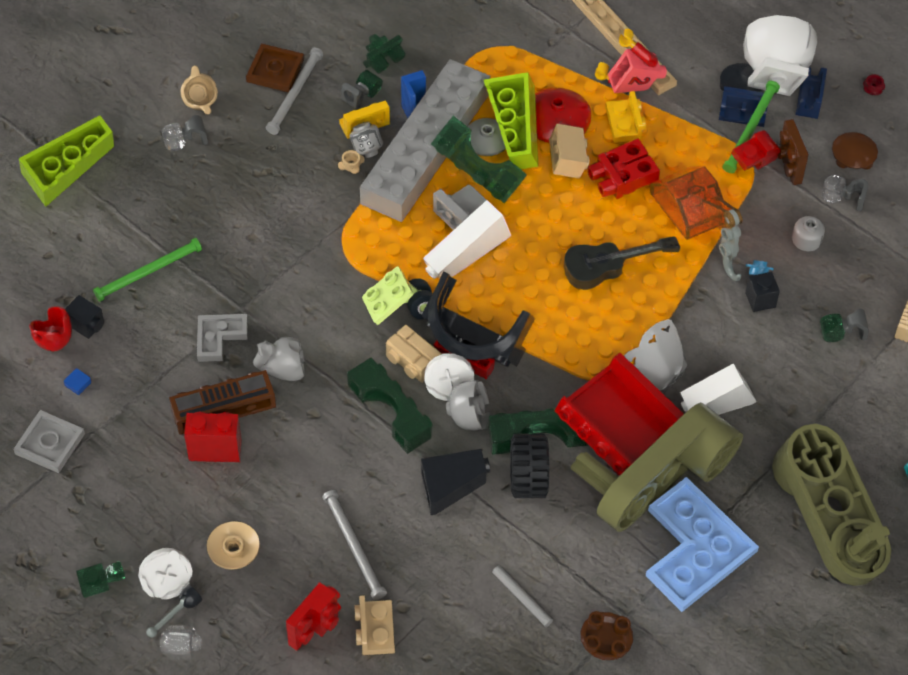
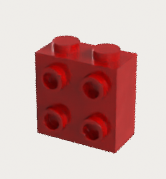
M201 411L187 413L184 436L189 461L240 462L242 438L238 414L229 412L211 414Z

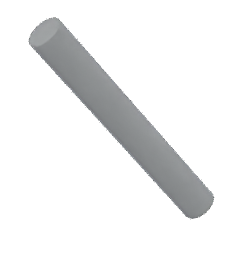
M500 565L493 569L492 573L545 627H548L553 622V619Z

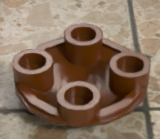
M857 132L844 133L838 136L832 146L836 164L840 168L849 167L868 170L872 168L878 155L875 142L870 137Z
M594 611L583 623L580 631L581 642L585 649L596 658L601 660L619 659L630 651L633 643L631 622L627 617L611 612Z

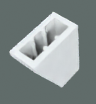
M734 364L680 392L684 399L681 405L685 413L700 402L704 403L718 415L757 402L748 383Z

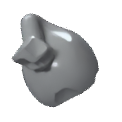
M281 337L274 344L266 340L257 344L258 353L253 360V364L257 369L261 371L266 370L267 374L285 381H298L305 376L304 355L300 340L293 337Z

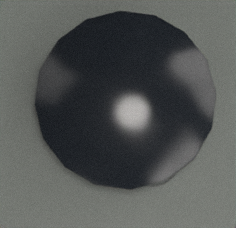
M736 63L729 65L720 76V89L724 91V86L757 92L762 91L761 89L748 87V78L754 72L749 64Z

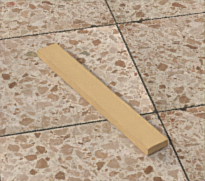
M572 0L621 55L626 49H631L630 46L623 47L619 44L620 34L624 36V30L629 28L603 0ZM634 34L633 41H635L636 43L639 42L646 48V46ZM667 70L666 77L664 79H656L651 88L657 95H660L675 87L677 80Z

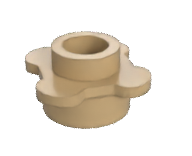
M348 150L343 153L342 161L338 163V168L356 174L360 172V165L364 163L365 159L357 151Z

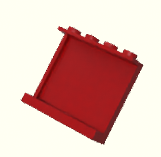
M618 353L612 359L609 366L568 398L563 396L554 410L560 419L566 422L577 433L579 438L584 440L619 476L684 415L621 353Z

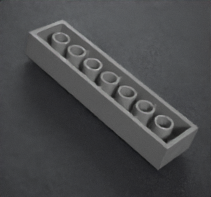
M449 59L361 184L360 204L402 222L489 94L483 80L490 79V75Z

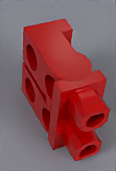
M639 138L607 153L599 154L597 162L588 166V175L593 181L599 178L604 179V181L598 183V190L602 197L614 195L616 199L623 197V194H630L643 186L649 185L653 187L658 185L660 169L652 157L648 156L647 150Z

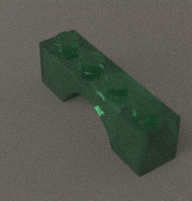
M453 115L431 145L435 147L437 152L450 159L457 168L470 175L477 184L490 191L493 197L505 203L527 174L510 160L496 164L480 158L471 145L472 130Z
M371 357L347 372L348 386L362 403L380 401L394 409L397 416L392 423V437L407 454L432 438L433 425L429 417L425 414L422 415L417 409L414 400L411 397L407 398L403 394L399 383L396 380L392 381L388 377L387 371L382 364H377Z
M555 408L534 412L527 410L512 414L498 413L489 416L488 430L492 455L510 453L513 434L549 433L560 438L567 448L589 445L579 438L577 433L566 422L560 419L559 415L554 411Z

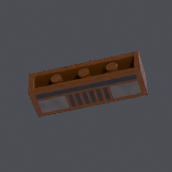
M266 370L252 372L236 379L230 378L218 384L205 385L197 390L180 392L175 396L169 397L171 411L179 435L185 433L187 413L201 411L220 414L229 412L238 414L239 418L276 408L275 393Z

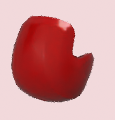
M55 306L48 309V320H34L29 324L32 339L40 348L47 351L63 349L72 336V325L68 312L62 307Z

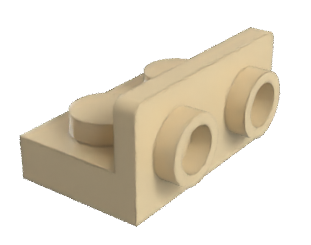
M365 595L359 596L360 605H355V621H361V629H356L357 646L362 645V654L395 653L392 600L365 602Z

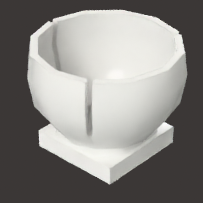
M780 15L759 18L749 24L746 29L743 48L744 57L754 72L748 78V87L766 91L765 86L767 82L772 80L780 85L777 94L791 96L808 77V67L812 64L815 54L817 35L811 24L796 17Z

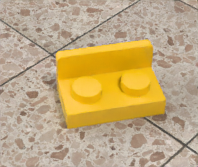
M630 91L629 99L606 102V112L614 143L633 141L637 138L641 140L642 131L646 130L645 117L640 115L642 110L641 101L636 99L635 91Z
M386 100L343 114V118L339 119V124L347 139L350 138L353 127L364 122H370V124L377 125L378 128L390 125V110Z

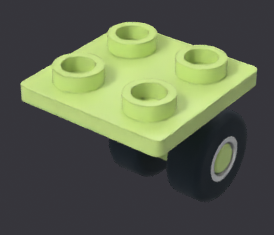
M397 266L388 272L376 285L369 288L362 296V299L374 323L379 325L404 303L408 305V309L413 317L423 320L424 318L421 315L433 293L429 284L423 279L407 281L402 270Z

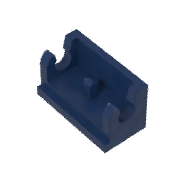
M809 67L808 77L800 85L795 115L818 119L827 68H820L818 75L814 76L811 75V67Z
M724 86L719 120L747 125L764 93ZM767 108L757 125L759 127H764Z

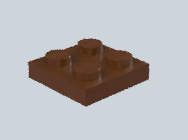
M261 43L246 75V82L289 93L303 64L304 54Z
M794 119L785 120L783 130L780 131L778 147L781 151L778 158L783 160L785 175L790 177L793 185L802 184L809 154Z

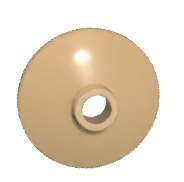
M235 521L216 527L211 532L207 541V552L210 559L216 565L225 569H240L249 565L256 558L260 547L259 538L255 530L245 523ZM233 547L238 548L237 551H229Z

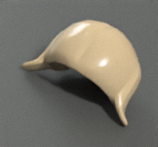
M194 65L191 68L190 76L185 79L181 86V98L187 107L210 114V106L214 104L218 95L216 83L212 77L200 73L198 66Z

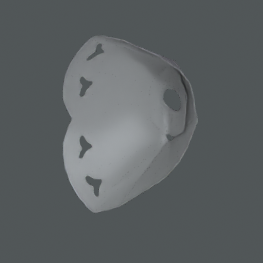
M670 319L660 321L649 328L642 336L639 347L628 351L624 355L630 362L636 357L634 366L662 393L684 374L687 367L677 328ZM668 326H670L669 332L662 331V328L666 329ZM653 335H655L656 342L649 343L653 339Z

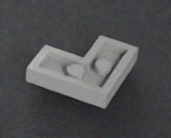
M247 314L198 315V362L223 361V340H248Z

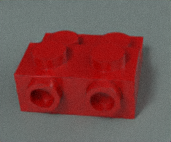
M319 582L287 619L288 644L296 651L303 644L306 645L310 642L314 632L323 637L328 630L332 631L339 621L338 612L341 610V606L337 602L340 598V593L331 586L326 587Z

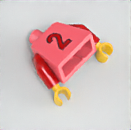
M627 28L624 30V36L620 34L619 44L623 47L630 46L631 49L625 50L609 73V65L604 62H600L595 71L596 79H607L608 83L612 85L614 93L648 90L656 79H664L667 74L666 67L659 65L656 54L647 50L639 42L633 41L634 33L631 29Z

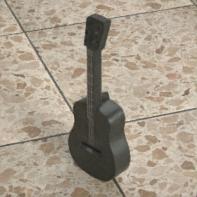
M674 236L621 251L611 242L598 246L576 245L569 248L565 253L564 271L567 279L575 288L588 290L598 286L607 279L621 276L623 263L628 258L661 250L662 252H679L680 245Z

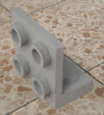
M470 184L452 196L439 189L433 193V211L454 230L478 209L486 199Z

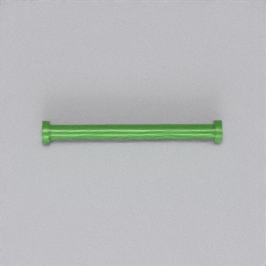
M772 80L767 82L765 86L766 91L735 147L750 140L774 93H777L780 89V85ZM732 154L729 160L725 161L722 166L728 173H735L737 169L736 164L738 162Z
M193 238L191 243L102 288H94V294L98 301L101 302L105 300V296L194 251L197 253L202 251L201 244L197 238Z

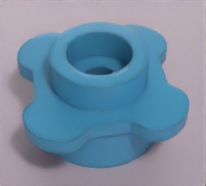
M753 260V265H745L750 267L749 275H758L774 270V268L767 267L768 262Z

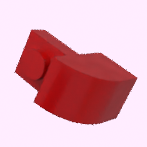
M762 130L755 133L750 140L735 147L731 154L744 171L753 166L759 170L775 161L781 149L767 131Z

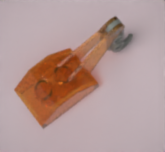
M691 166L651 183L650 194L686 240L716 227L722 228V240L719 250L723 256L724 269L733 281L741 280V274L736 275L734 272L732 260L737 256V252H739L738 242L741 230L738 225L742 224L743 219L737 208L724 201L718 182L705 166Z

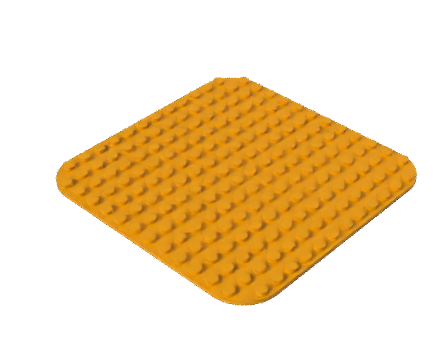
M497 46L477 52L464 64L490 75V79L528 72L535 85V93L547 88H565L581 95L589 104L592 115L590 126L584 134V138L587 139L586 154L589 156V166L597 162L599 154L607 153L628 143H614L606 112V102L629 99V95L614 93L613 88L515 46ZM489 95L469 124L482 118L496 119ZM642 101L640 115L645 117L646 130L642 131L640 141L647 150L648 156L652 157L660 169L659 184L653 187L649 185L643 186L630 194H623V197L616 199L614 195L602 197L598 190V183L604 181V179L591 180L588 175V168L584 169L580 178L553 174L550 143L537 139L538 167L515 170L506 149L493 156H482L472 152L465 144L464 131L402 222L359 204L343 228L342 248L348 262L356 270L370 278L380 281L388 272L398 266L407 281L423 279L429 284L433 293L440 279L438 277L433 279L426 272L425 268L427 265L423 258L453 231L433 211V193L442 189L447 195L452 196L470 184L504 216L511 236L452 277L457 282L444 307L502 336L509 332L523 310L530 313L535 320L522 343V346L526 349L525 352L576 377L589 381L609 366L612 359L618 353L624 356L628 351L639 347L642 336L649 328L660 321L668 320L672 317L722 237L721 229L723 224L726 223V212L733 209L737 213L749 194L754 182V166L744 171L739 163H737L735 173L726 172L722 166L725 161L729 160L732 150L737 145L735 142ZM673 236L677 238L680 245L679 252H662L661 250L628 258L623 263L621 276L607 279L598 286L588 290L575 288L567 279L564 271L565 253L569 248L576 245L598 246L611 242L621 251L658 242L659 239ZM653 335V339L649 343L656 342L655 335ZM636 357L631 362L633 365H635Z

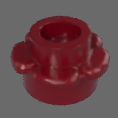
M869 75L863 82L864 91L870 95H880L883 92L882 90H885L884 79L879 75Z

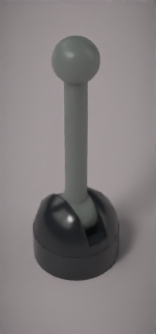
M187 585L180 593V603L154 627H149L146 631L147 636L155 637L157 631L183 607L194 608L203 601L199 593L192 586Z

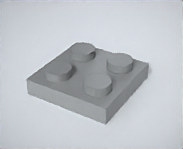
M40 410L13 450L15 455L60 473L85 435L84 428Z

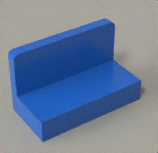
M423 70L401 77V107L407 118H409L426 94V76Z

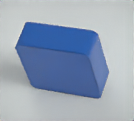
M75 369L64 380V385L77 395H80L91 384L90 377L79 369Z

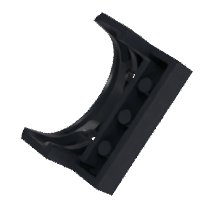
M443 271L421 315L427 320L426 325L431 328L437 341L452 354L463 356L465 359L486 361L489 358H493L496 362L506 367H509L510 364L517 367L526 351L522 343L535 318L523 310L509 332L502 336L445 308L444 305L457 280Z

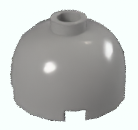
M479 380L460 383L454 388L450 395V400L446 403L448 416H451L453 421L464 430L487 429L489 425L490 412L485 413V405L489 404V398L484 383Z

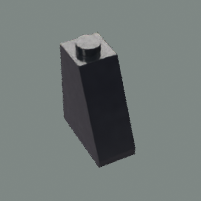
M482 449L421 459V474L430 515L438 514L486 484V473H490V464L488 458H483Z

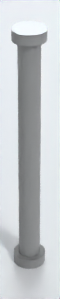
M314 47L311 49L309 59L273 120L266 125V130L269 133L277 135L280 131V124L317 61L321 60L324 55L319 48Z
M330 490L322 498L325 503L329 504L372 591L370 594L372 599L379 600L386 596L387 591L385 587H381L337 499L339 497L337 491Z

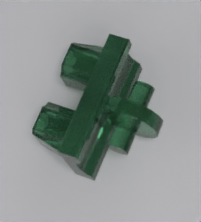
M376 34L369 37L370 44L366 46L369 53H367V60L363 64L366 68L371 66L380 74L389 66L385 59L386 56L389 55L394 63H398L406 55L401 46L403 39L400 35H397L388 41L385 35L382 37Z

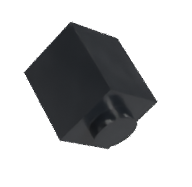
M768 272L749 276L745 294L752 311L757 312L776 308L780 290L773 273Z
M78 295L65 308L69 314L72 329L89 339L94 333L101 330L104 324L102 309Z

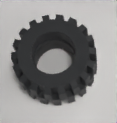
M545 433L513 434L511 438L510 478L511 493L514 498H546L548 494L549 446Z

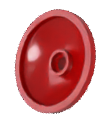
M547 88L535 93L537 139L550 143L549 139L556 124L583 128L584 134L587 132L592 115L589 104L581 95L565 88Z

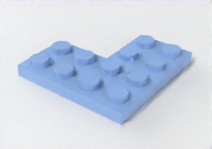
M687 477L649 505L648 511L681 544L648 569L646 577L681 612L758 552L759 546Z

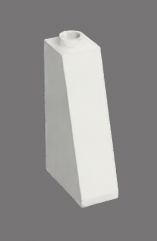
M486 200L423 258L427 265L425 268L426 272L433 279L437 277L440 279L443 271L453 277L507 240L511 233L504 216Z

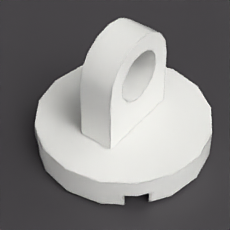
M457 354L439 355L433 358L425 369L427 390L435 398L444 401L450 400L451 393L460 383L474 381V370L470 362Z
M162 548L153 551L143 560L139 568L138 577L143 590L149 596L171 599L180 595L181 591L190 584L189 580L192 577L193 571L188 558L181 551L174 548Z

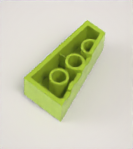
M529 73L483 80L508 157L515 170L538 167L535 85Z
M99 115L19 158L21 174L45 207L114 147L113 132Z

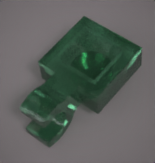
M121 562L112 563L106 569L100 563L76 571L84 598L108 591V583L126 578Z

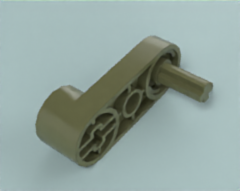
M700 402L690 408L619 477L587 452L580 453L576 457V461L571 465V470L604 495L599 503L597 516L617 532H622L638 520L648 510L649 505L660 498L688 470L705 482L714 479L735 456L742 443L743 433L704 403Z
M819 424L804 425L795 430L774 455L772 469L775 480L783 490L794 496L822 560L831 575L845 584L853 586L867 584L884 572L890 562L889 529L887 526L883 527L840 436L829 427ZM828 497H833L840 502L842 506L841 512L835 511L830 507Z

